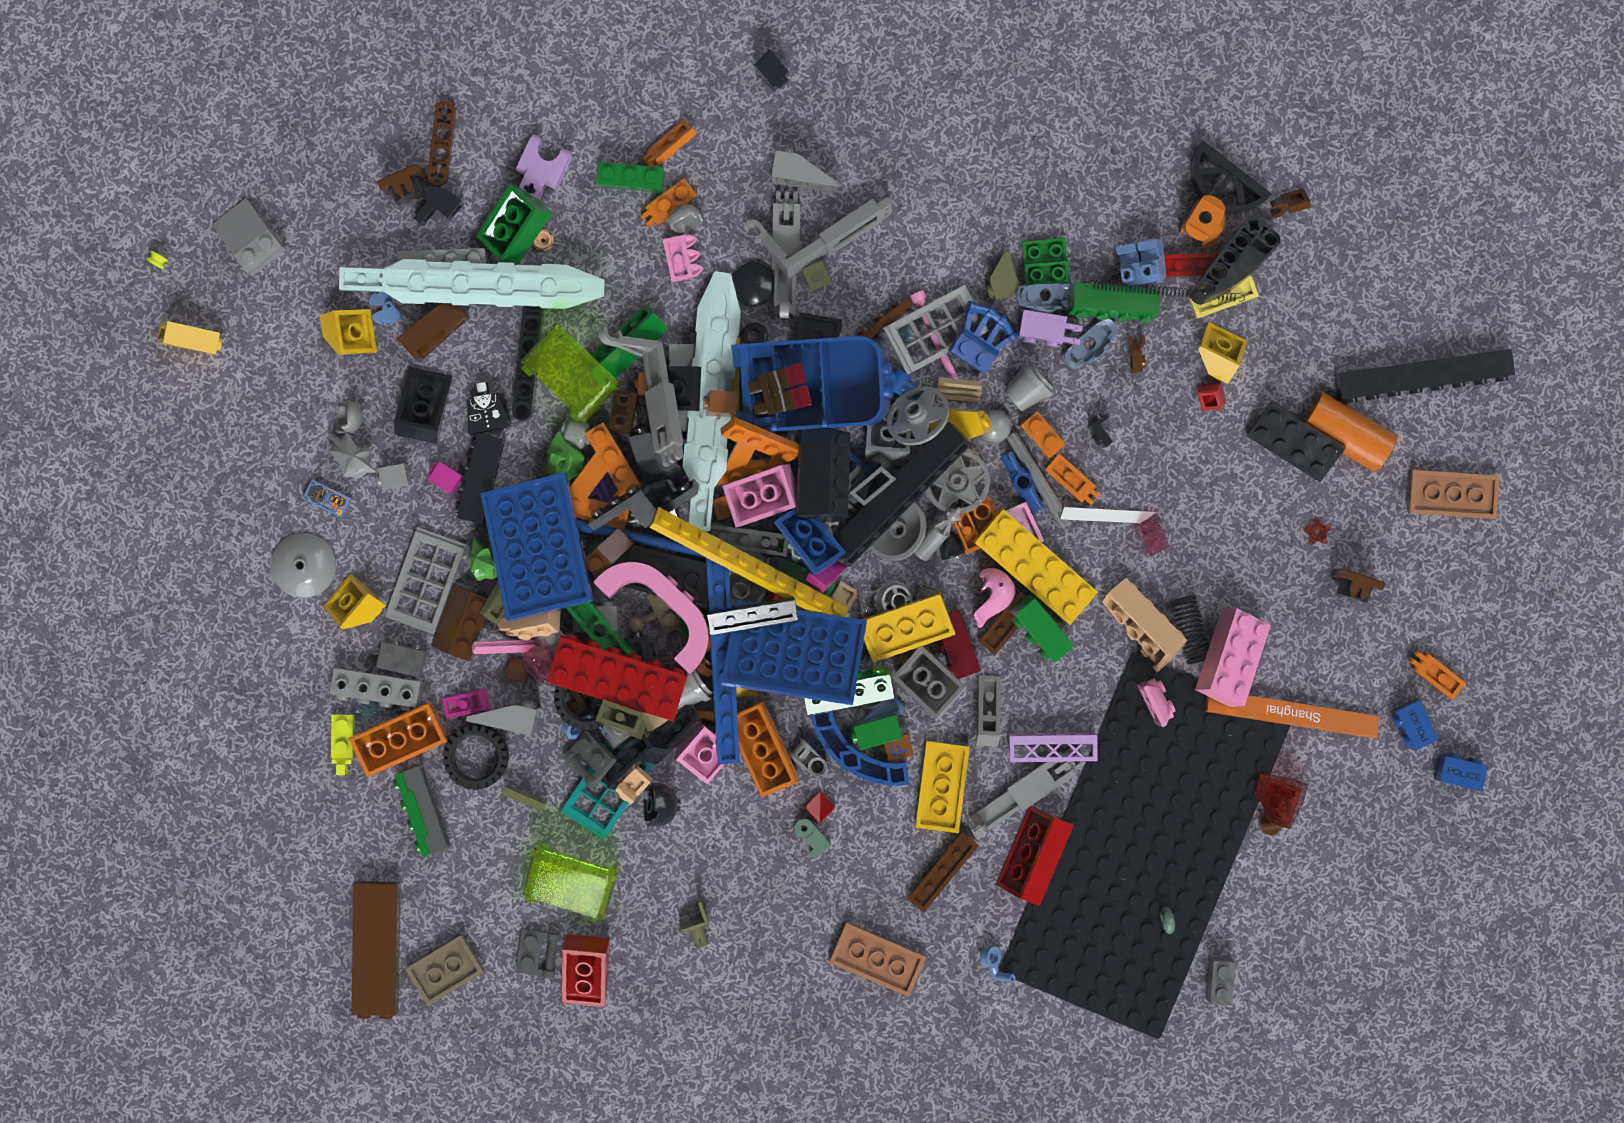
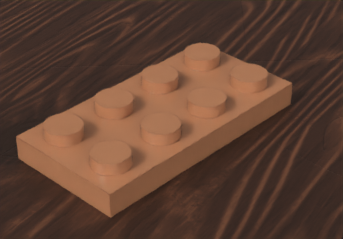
M1411 470L1408 514L1497 519L1500 476Z
M846 922L829 963L909 997L926 956Z

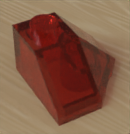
M1261 773L1255 796L1258 802H1261L1269 822L1291 829L1303 806L1309 784L1290 777Z

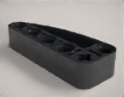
M1256 216L1248 217L1190 292L1191 300L1200 305L1208 303L1230 292L1244 282L1280 244L1281 238L1277 231ZM1200 289H1203L1206 294H1203Z

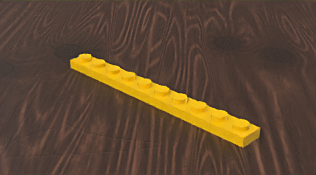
M660 507L654 512L650 528L783 598L794 597L795 604L807 611L846 617L847 606Z

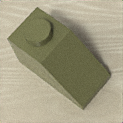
M1009 251L1004 252L988 281L989 285H986L988 297H993L994 302L1016 296L1017 289L1019 288Z
M604 699L596 718L597 722L642 739L649 720L644 713Z

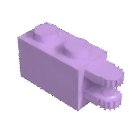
M1024 310L1019 338H1023V342L1029 344H1036V341L1045 342L1044 345L1048 347H1057L1058 344L1062 345V343L1080 345L1081 340L1074 337H1064L1065 330L1082 332L1083 326L1066 323V316Z

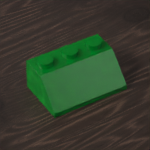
M510 183L476 237L501 262L519 265L553 212L538 198Z

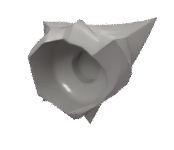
M347 432L342 439L329 433L334 446L328 452L341 466L343 477L359 479L366 473L376 472L369 464L371 461V446L357 447Z

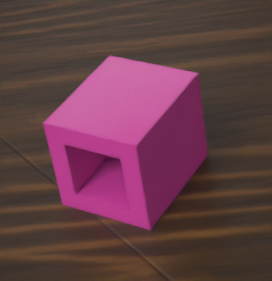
M440 461L438 464L434 463L428 472L430 475L428 480L449 494L455 492L464 478L462 474Z

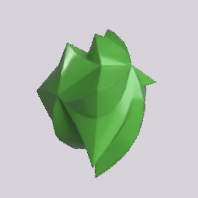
M559 430L552 440L550 448L547 449L548 459L544 477L565 472L569 483L570 479L579 476V472L584 469L585 458L577 448L565 442Z
M473 537V541L469 546V555L466 558L471 569L470 572L473 573L478 581L486 578H496L497 572L491 546L489 547L478 538Z

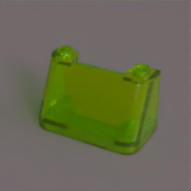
M557 322L546 331L521 361L523 364L521 369L530 377L534 374L572 410L569 415L577 422L582 420L586 423L610 398L615 389L621 386Z
M537 843L531 856L522 890V895L525 896L524 900L531 903L540 901L588 916L587 919L599 923L600 920H605L621 868L610 865V867L605 866L603 869L604 864H595L557 852L558 850L555 849L550 852L547 845Z

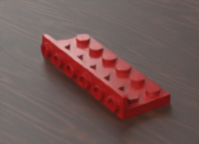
M566 633L565 636L561 635L559 637V643L547 683L674 722L688 674L684 673L685 669L672 666L669 669L663 667V662L653 659L649 663L643 661L642 656L634 653H629V656L620 654V649L608 646V649L599 647L600 643L592 640H587L586 643L578 641L579 637L573 634Z

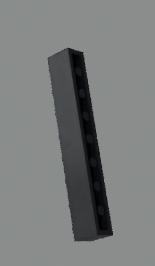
M1512 349L1343 372L1335 374L1334 378L1337 399L1344 400L1346 404L1358 402L1357 398L1366 397V401L1379 399L1380 394H1387L1389 398L1401 396L1402 391H1409L1410 395L1423 393V388L1439 391L1444 390V385L1452 384V388L1466 387L1465 382L1481 385L1487 384V379L1495 378V382L1508 381V376L1515 375Z
M948 422L937 436L923 443L922 449L916 455H912L901 470L895 472L896 480L865 506L862 505L861 511L855 517L848 519L845 527L833 535L846 552L839 559L842 564L851 567L973 444L956 425Z

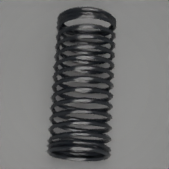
M1197 595L1170 601V607L1190 604L1174 609L1172 612L1193 608L1173 615L1176 617L1194 613L1174 621L1197 617L1176 624V626L1198 622L1178 630L1199 627L1183 632V635L1199 632L1185 638L1202 636L1187 641L1185 644L1198 641L1203 642L1182 649L1185 650L1198 646L1204 647L1184 652V654L1207 650L1185 657V659H1188L1186 660L1187 665L1205 661L1209 649L1207 647L1210 646L1209 643H1206L1209 641V639L1205 638L1207 634H1202L1206 632L1205 629H1202L1205 627L1204 624H1201L1203 620H1198L1202 618V615H1197L1201 611L1196 610L1200 606L1196 605L1198 601H1193L1197 599Z

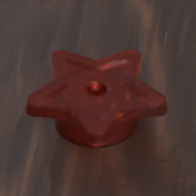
M1314 518L1311 526L1303 528V531L1309 535L1308 544L1312 545L1317 541L1327 544L1326 535L1331 526L1323 525L1318 518Z

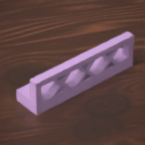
M1095 732L1008 733L1010 762L1097 761V734ZM1040 744H1046L1051 749L1046 756L1041 757L1034 750ZM1049 744L1057 745L1054 748H1052ZM1062 744H1068L1073 749L1067 756H1060L1056 752ZM1083 744H1092V756H1083L1077 750ZM1014 745H1025L1029 749L1023 757H1014ZM1031 753H1033L1036 757H1028V756H1029Z

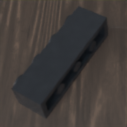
M477 433L476 437L472 438L470 450H473L472 457L467 459L465 471H468L466 480H462L460 492H463L461 501L458 500L455 507L458 519L485 525L486 518L480 493L494 489L505 440Z

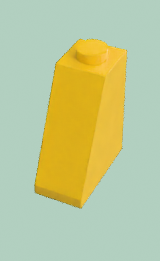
M161 321L156 343L216 354V351L221 349L222 338H219L220 333L169 321Z
M949 408L947 423L951 422L956 425L968 439L991 431V420L984 410ZM939 422L929 424L930 430L933 431Z

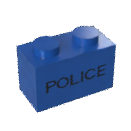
M1411 700L1392 710L1394 714L1391 717L1396 728L1401 729L1403 733L1401 739L1406 748L1409 747L1411 750L1416 751L1439 740L1420 700Z
M1448 752L1447 756L1440 754L1434 780L1483 791L1488 766L1481 764L1482 760L1469 757L1468 761L1460 759L1461 755Z

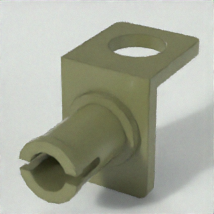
M815 261L802 269L806 283L812 291L831 283L822 261L818 263ZM823 278L822 281H820V282H818V283L814 282V281H817V280Z
M699 895L697 899L702 916L680 923V932L690 931L696 948H701V942L703 947L709 943L703 926L709 924L708 915L702 897Z

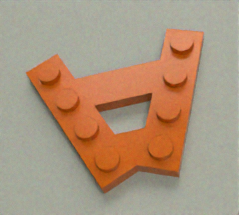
M734 417L720 428L721 436L737 443L727 460L726 472L716 486L732 483L780 465H789V462L799 455V444ZM755 449L771 455L766 459L750 460Z
M604 422L585 433L596 453L570 486L575 516L587 521L590 520V514L593 510L600 506L603 508L608 504L588 498L607 472L618 488L614 496L618 495L620 497L631 485L640 484ZM625 510L604 525L625 529L630 510Z

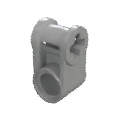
M802 737L794 750L788 752L789 756L811 775L820 777L826 773L828 768L827 761ZM803 748H805V750L803 751V753H802L800 756H798V754L801 752V750H802ZM817 760L824 764V770L819 773L812 769V763Z

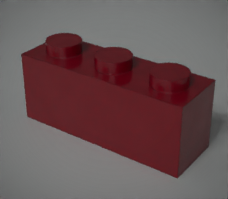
M959 609L948 612L956 633L941 639L942 643L938 645L942 656L947 655L949 664L946 667L958 679L980 672L981 668Z

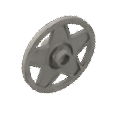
M917 387L902 394L891 406L887 416L888 430L899 443L905 445L923 444L937 436L946 425L950 411L949 403L943 393L935 388ZM922 393L916 401L907 399L915 394ZM936 395L942 400L944 408L933 406ZM898 409L902 417L893 425V417ZM939 422L937 427L928 434L929 424ZM912 431L915 439H905L899 435Z
M965 451L962 455L972 458L980 465L966 468L962 456H960L933 483V485L942 488L939 502L932 495L931 487L926 490L929 499L938 509L944 512L952 509L950 507L960 498L970 505L961 508L959 514H964L976 509L988 495L990 489L988 468L982 459L972 452ZM985 477V487L979 497L974 485Z

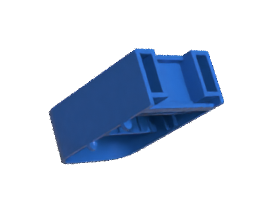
M850 336L731 345L733 367L741 368L743 411H736V418L769 432L870 426L882 421L889 412L890 398L894 397L893 384H889V376L892 375V363L888 362L886 350L874 339ZM802 363L807 383L791 387V389L807 385L813 405L773 415H768V413L756 414L753 403L764 400L763 392L750 394L748 382L758 379L759 375Z

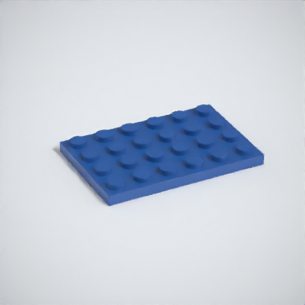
M565 472L480 493L506 621L510 622L593 601L570 487Z
M737 600L736 607L755 603ZM796 609L797 621L731 632L721 681L722 685L853 706L867 620Z

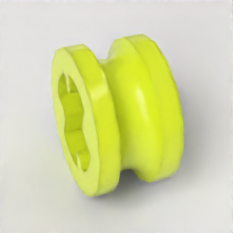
M151 250V256L147 257L146 260L164 269L163 264L169 260Z

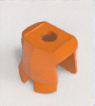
M1205 195L1197 200L1181 226L1179 235L1185 230L1191 237L1203 241L1201 244L1202 249L1210 248L1218 243V236L1226 228L1225 206L1222 201L1211 195ZM1203 211L1209 212L1212 217L1211 221L1207 224L1199 220V215Z

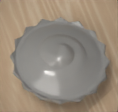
M889 580L887 583H882L881 588L877 589V594L874 596V607L877 609V614L911 603L913 596L910 593V589L904 583H900L898 580Z

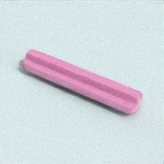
M533 639L474 641L472 644V652L474 654L533 652L535 649Z

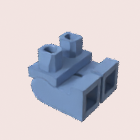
M1162 239L1116 246L1117 255L1120 257V271L1123 284L1126 282L1131 285L1133 283L1140 285L1163 281L1166 278Z

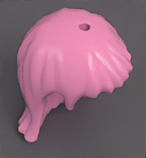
M986 568L979 573L984 582L980 592L990 591L987 601L973 614L975 624L979 628L983 627L989 618L1006 609L1015 597V586L1011 578L997 568Z

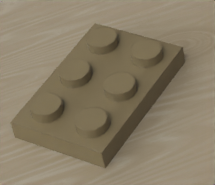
M463 934L405 968L427 1006L484 972L483 967Z

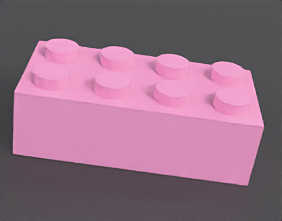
M1238 608L1222 609L1195 690L1229 707L1245 706L1271 625Z

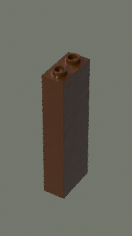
M357 881L353 884L351 1015H358L359 1019H369L371 1016H380V1019H392L399 1012L401 882Z

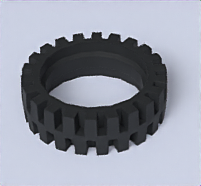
M556 685L554 705L558 715H560L564 722L580 730L596 729L604 725L596 721L597 716L594 718H581L574 715L566 703L567 689Z
M479 724L459 729L449 738L443 751V765H445L446 773L449 774L450 779L454 780L457 785L463 786L466 789L478 790L493 785L503 776L508 766V746L504 738L500 736V733L489 726ZM482 736L490 740L495 746L497 764L493 771L485 777L470 778L457 767L455 761L456 749L459 743L467 737Z

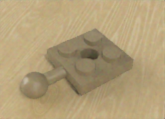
M653 594L646 596L654 611L642 617L632 616L627 622L628 629L633 633L641 632L645 624L658 619L665 634L680 628V617L671 611L663 600ZM696 606V607L699 609V611L702 613V615H704L703 612H702V610H701V608H700V606Z

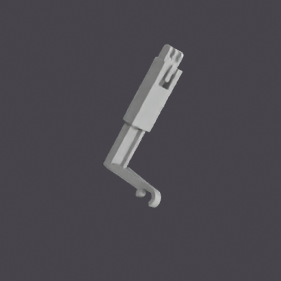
M776 190V203H773L772 239L787 255L786 259L800 251V204H798V190H793V199L789 198V190H785V198H780L781 190ZM782 211H784V220H789V211H792L791 225H782ZM772 257V270H775L774 317H796V274L788 279Z
M889 197L884 198L878 203L873 199L821 232L819 239L786 259L787 255L772 239L759 221H747L744 229L749 231L750 228L754 227L759 231L760 235L755 236V244L763 243L789 279L825 254L829 257L881 223L883 219L892 214V200Z
M603 327L599 330V338L604 344L621 348L640 357L643 356L648 386L645 398L654 452L661 454L662 464L668 467L683 458V439L674 385L669 383L663 344L655 340L623 336L620 330L611 337L608 334L607 327Z
M1070 747L1063 753L1059 751L1058 754L1060 756H1067L1073 749ZM1075 761L1043 762L1006 787L1007 791L970 815L969 817L976 826L971 830L972 833L979 840L990 829L1018 810L1024 811L1076 775L1075 771L1084 766L1086 762L1079 761L1077 764ZM1060 763L1061 765L1054 769L1058 775L1052 778L1047 770Z

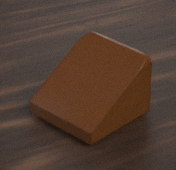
M511 656L505 679L528 683L532 661Z
M695 710L702 722L701 724L715 727L714 710Z

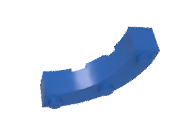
M832 710L811 714L814 729L822 745L844 769L864 780L893 786L910 785L906 761L889 762L879 760L855 748L840 731Z

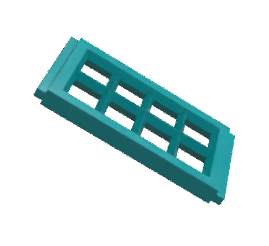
M629 741L623 743L617 749L621 751ZM606 742L604 746L610 751L611 747ZM641 763L644 766L642 770L647 774L654 766L653 763ZM590 766L588 771L593 775L595 770ZM582 778L561 812L602 840H605L629 802L622 799L616 809L611 808L602 802V799L609 790L603 779L599 783L604 785L605 789L599 798H596L584 790L587 785ZM610 789L611 791H613L614 793H616V794L618 795V793L615 791V789H614V790H613V789ZM581 794L595 802L588 814L574 806ZM598 805L612 814L605 826L591 817Z

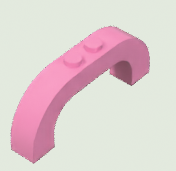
M626 562L607 569L593 582L609 599L620 588L630 583H640L649 587L688 627V642L683 650L674 658V661L685 669L689 675L698 667L708 645L707 624L702 613L692 603L694 598L686 591L680 592L676 588L678 583L671 576L665 577L655 568L643 563Z

